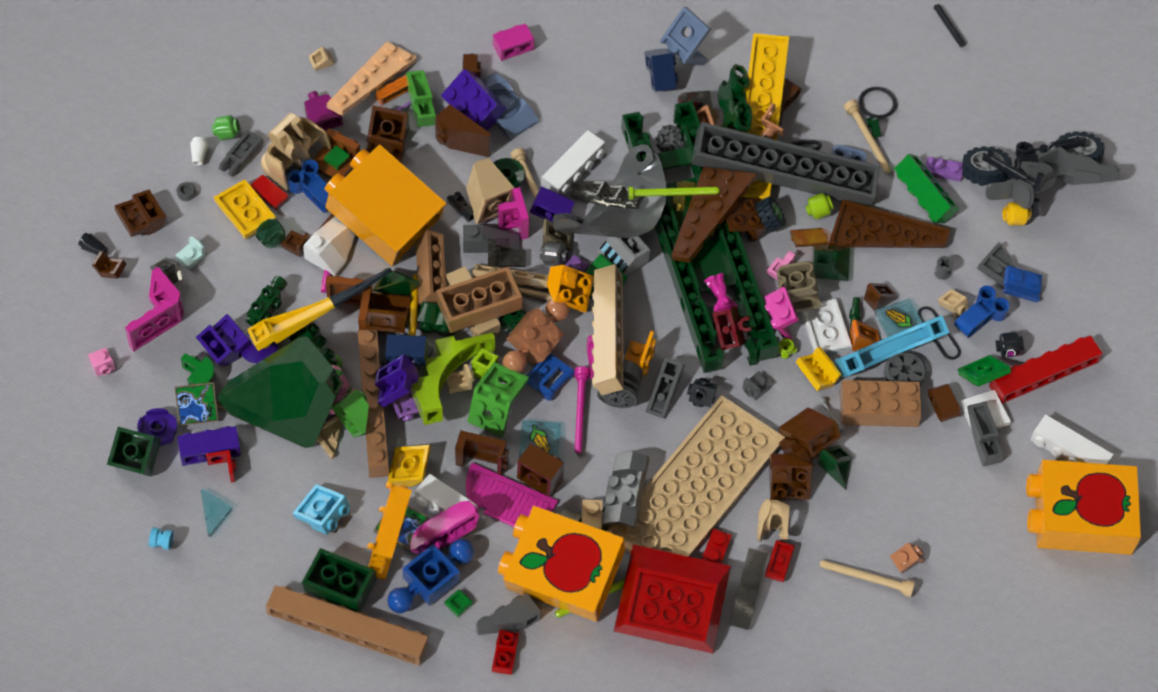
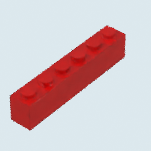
M1091 335L1085 338L1080 337L1074 343L1064 344L1055 351L1045 352L1041 357L1031 358L1022 365L1012 366L1010 368L1011 373L991 381L989 387L991 390L996 391L1003 404L1099 363L1103 353Z

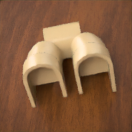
M289 113L268 133L271 143L261 158L262 169L267 177L288 191L289 186L285 171L291 165L297 170L302 171L300 158L304 161L311 160L308 150L316 141L331 149L332 146L328 134L312 120L304 117L299 118L295 114Z

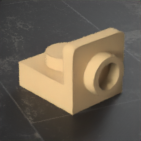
M952 289L938 299L939 306L951 311L954 320H957L960 315L969 309L967 297Z

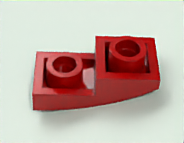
M499 630L491 672L512 675L519 633Z

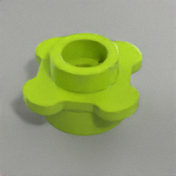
M785 338L778 343V351L784 359H787L790 354L797 352V347L794 346L793 341Z

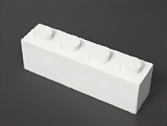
M587 130L541 177V186L561 196L567 194L574 182L577 183L581 179L582 174L585 171H589L597 159L603 157L605 142Z
M1046 414L1031 437V441L1035 445L1043 447L1055 457H1060L1065 461L1109 464L1114 455Z

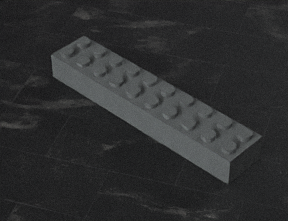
M704 122L701 123L696 133L691 164L701 167L756 173L758 181L815 195L824 193L832 199L840 201L844 199L870 206L875 199L880 167L879 165Z

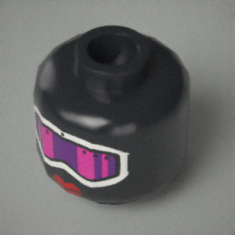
M1017 332L1001 333L999 340L995 341L996 352H1000L1004 358L1019 356L1021 351H1024L1023 337L1019 336Z

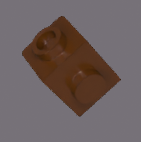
M291 230L281 243V247L301 257L304 253L303 245L310 239V234L305 233L302 236Z
M100 251L92 263L93 268L101 277L114 279L119 278L127 265L123 259L109 258L104 251Z

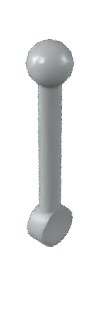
M820 398L819 403L825 407L830 417L837 422L839 431L843 430L844 425L838 422L826 404V399Z

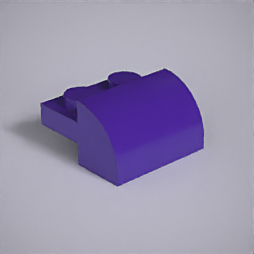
M228 314L214 326L208 325L196 336L197 340L220 366H226L240 358L238 354L252 343Z
M401 355L377 370L374 385L380 388L377 404L381 407H385L403 395H407L411 390V385L418 382L417 369L406 355Z

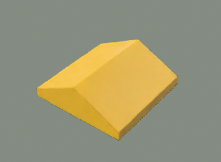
M431 446L395 447L387 482H391L394 485L402 484L407 487H413L423 482Z

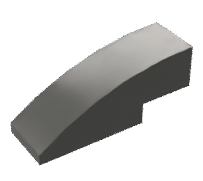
M987 402L968 405L972 434L982 466L1001 463L1004 454L998 441L999 433Z

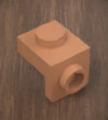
M909 542L890 555V558L901 573L907 571L917 562L923 563L925 561L922 557L924 553L917 544L913 545Z

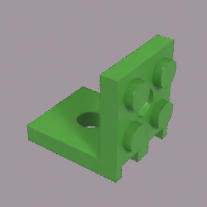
M494 362L474 389L467 422L503 437L506 432L511 406L527 385L529 377ZM486 411L491 412L492 416L488 415Z

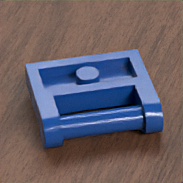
M549 353L544 361L537 363L526 375L529 377L527 384L541 393L545 399L551 401L554 393L568 378L571 379L575 372L568 365ZM559 370L563 372L549 389L545 386Z

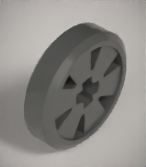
M902 352L888 358L884 367L886 381L919 382L921 387L927 375L924 361L919 356L910 352ZM902 369H904L905 371L908 370L909 373H902Z

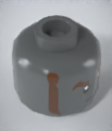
M549 241L542 245L540 259L543 260L545 265L558 266L568 261L569 251L566 250V246L563 243Z

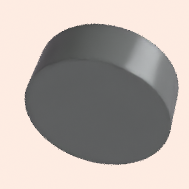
M183 182L178 185L177 196L180 200L190 201L195 197L196 190L192 183Z

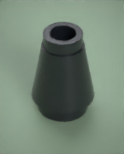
M85 232L78 242L82 250L96 255L100 251L106 253L108 247L92 233L88 234Z

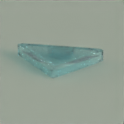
M202 488L200 491L207 533L211 537L233 509L232 506Z

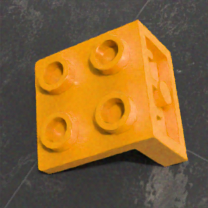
M650 331L646 344L631 340L624 360L631 361L641 367L643 371L642 378L644 375L647 376L650 368L649 362L655 354L654 348L657 339H654V331Z

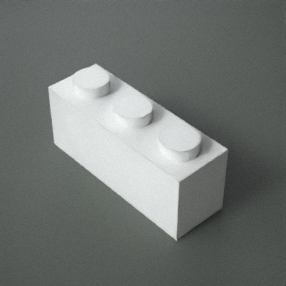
M430 473L415 490L417 503L422 507L432 510L436 516L461 501H469L477 509V504Z

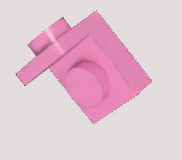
M107 348L88 354L97 376L106 375L115 370L113 359L110 357Z

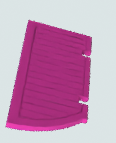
M472 463L468 470L466 478L467 499L477 504V511H479L480 507L485 508L483 514L512 527H515L520 514L529 517L533 505L553 512L558 503V500L475 463Z

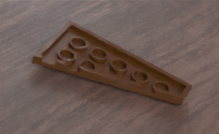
M703 167L696 187H718L719 193L693 195L671 255L672 260L690 263L702 249L706 239L714 234V229L718 224H722L737 205L738 199L742 194L745 195L750 184L758 179L756 173Z
M843 199L828 247L945 248L950 229Z

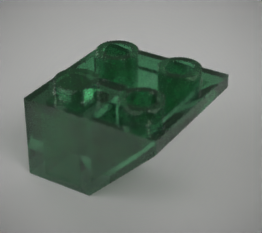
M813 244L811 263L814 264L816 278L848 281L850 248Z

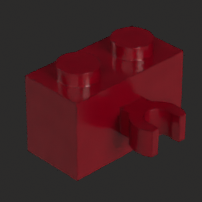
M737 306L726 307L713 312L721 350L739 347L744 344L743 331L748 332L753 329V326L746 327L744 324L745 321L751 319L750 316H745L740 320Z

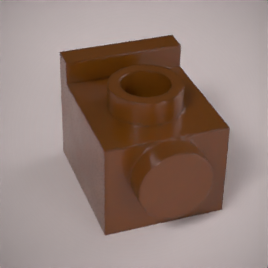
M463 54V69L474 72L481 79V62H477V54Z

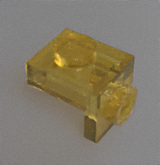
M689 181L677 182L676 188L696 187V183ZM685 195L673 196V204H676V211H684Z

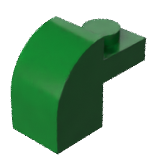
M186 353L181 357L182 368L192 373L187 379L188 385L214 382L215 384L214 367L209 358L205 356L200 361L196 356H190Z

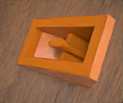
M856 319L852 321L849 333L852 351L880 341L878 330Z

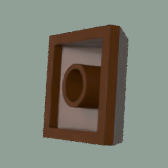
M373 105L367 142L369 134L405 143L409 130V113Z

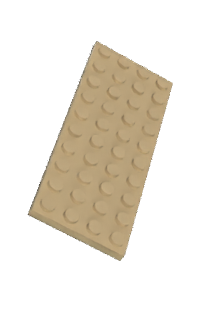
M721 395L644 487L636 528L619 524L612 525L607 532L623 537L626 551L630 554L634 544L690 557L769 461L770 454H774L780 447L779 442L785 439V437Z

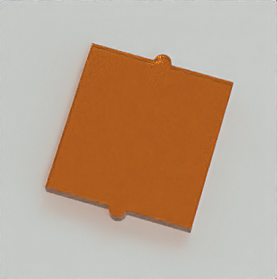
M822 228L790 230L791 241L794 242L796 248L828 245L827 234L824 233Z

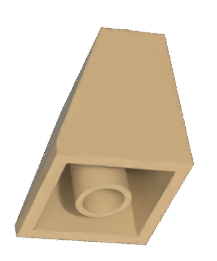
M489 158L478 160L473 164L466 187L470 205L473 208L475 223L478 225L497 217L498 205L510 202L512 189H514L513 185Z

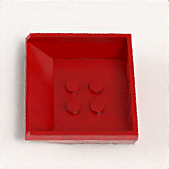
M633 544L613 632L713 654L731 566Z

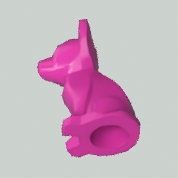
M723 273L710 276L704 280V283L707 284L718 299L713 312L718 309L737 306L727 296Z

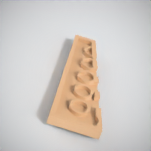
M386 42L327 102V108L343 116L369 97L372 91L375 89L379 90L386 81L390 82L397 73H402L416 62L417 57Z

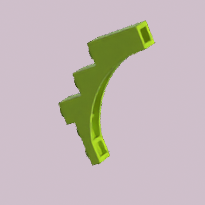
M493 333L458 341L455 340L454 336L435 340L437 357L427 359L426 366H423L425 376L418 378V382L411 385V394L424 425L443 421L440 394L448 376L460 365L477 355L481 348L489 352H495V336Z

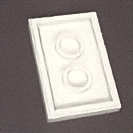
M837 298L821 301L819 308L800 311L813 352L817 347H821L826 354L852 350V344Z

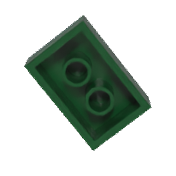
M320 548L302 580L304 592L325 599L335 605L346 606L349 610L358 612L361 611L377 578L374 569Z

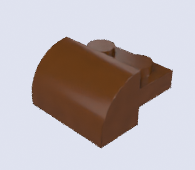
M150 189L133 194L132 200L117 204L114 208L131 237L145 232L149 236L158 231L166 221V215Z

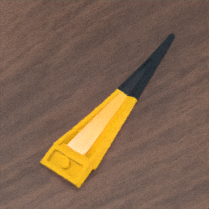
M387 268L333 296L302 308L261 320L247 329L254 346L260 351L261 349L268 348L274 341L276 343L281 342L392 272L391 268Z

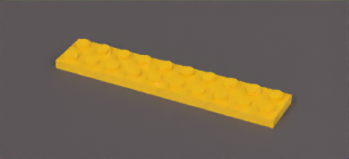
M753 33L748 71L750 84L746 90V103L752 109V122L750 129L746 133L757 136L762 135L766 127L762 125L761 119L771 103L775 104L776 110L769 121L779 126L789 36ZM774 134L772 139L777 140L778 134ZM756 180L750 184L746 194H742L739 199L754 198L755 201H761L770 196L772 184Z

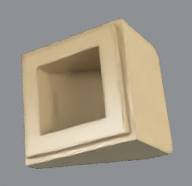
M323 46L308 56L315 71L335 64L330 52Z

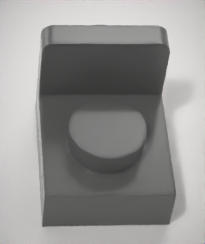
M758 371L750 379L747 377L744 379L742 389L747 396L757 400L772 387L773 383Z

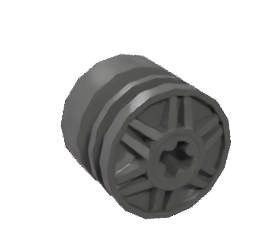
M623 360V390L606 395H601L598 391L597 397L599 400L612 407H633L637 403L638 387H640L643 371L641 367L631 361Z

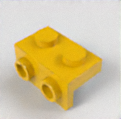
M817 347L813 354L799 357L795 362L816 391L833 387L841 377V373L821 347Z

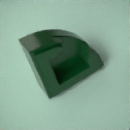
M875 117L867 118L868 127H872V136L875 138L881 137L879 119Z
M751 338L745 339V348H747L749 357H747L749 365H757L755 345Z

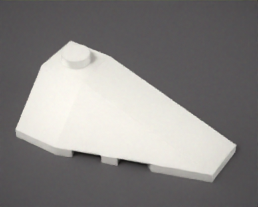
M333 217L303 245L304 259L335 276L347 262L355 234L339 219Z

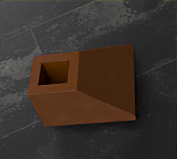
M770 454V499L810 500L812 464L791 454Z

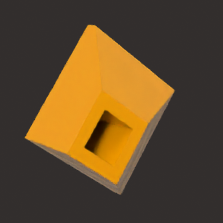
M565 265L550 267L547 287L553 302H564L569 308L586 313L594 276Z

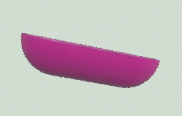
M461 501L423 523L417 528L411 538V551L418 554L425 551L432 544L441 550L474 530L479 519L476 507L469 501Z

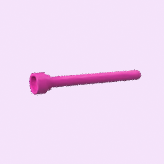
M584 366L576 367L574 377L578 382L574 449L577 454L582 452L585 384L590 378V369Z

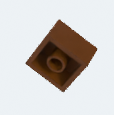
M530 443L517 461V479L549 497L554 494L563 481L564 463L557 456L548 454L542 447Z

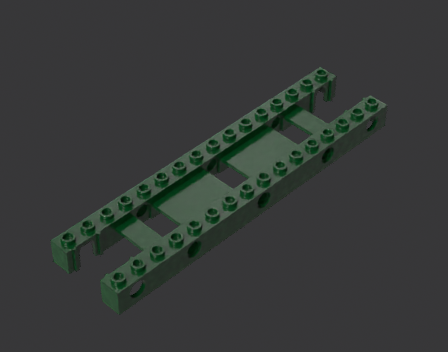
M693 101L675 104L673 123H676L677 128L681 132V142L684 148L657 153L663 170L690 165L694 178L666 183L667 188L696 187L703 167L691 164L696 133L701 124ZM640 111L622 115L621 129L629 151L641 144L648 145L652 149L650 135L647 132L642 133L644 117L641 116ZM639 152L636 160L638 162L644 161L646 152ZM693 195L666 196V203L662 215L655 225V230L703 373L721 370L723 366L724 351H721V348L716 351L715 348L717 331L713 328L715 324L713 317L714 306L706 307L705 301L702 300L700 293L712 291L704 283V280L720 273L724 274L723 278L726 288L733 287L737 301L734 302L737 304L739 318L741 319L745 316H750L751 318L745 321L746 327L753 326V329L748 331L747 335L755 345L758 361L776 358L779 344L739 231H729L725 219L721 225L718 224L714 229L715 238L706 240L703 243L702 249L690 263L672 260L671 255Z

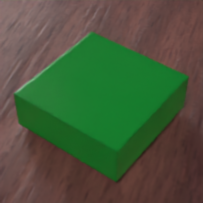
M335 146L324 157V161L337 170L350 159V155L338 146Z
M458 589L444 601V605L459 618L473 605V601Z

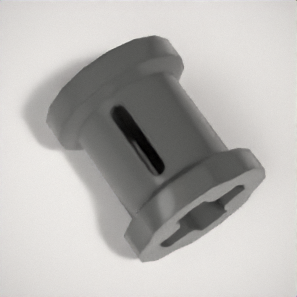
M941 256L938 258L934 272L938 279L946 280L950 277L951 269L954 265L950 257Z

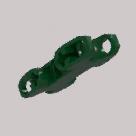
M733 65L728 82L723 80L719 86L718 103L724 112V122L720 127L746 133L751 127L752 109L746 103L745 91L750 83L744 66ZM736 70L741 72L742 77L737 75Z

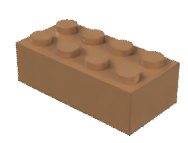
M509 267L436 290L437 303L450 333L522 309V296Z
M842 380L839 390L840 418L843 425L918 427L921 419L919 382Z

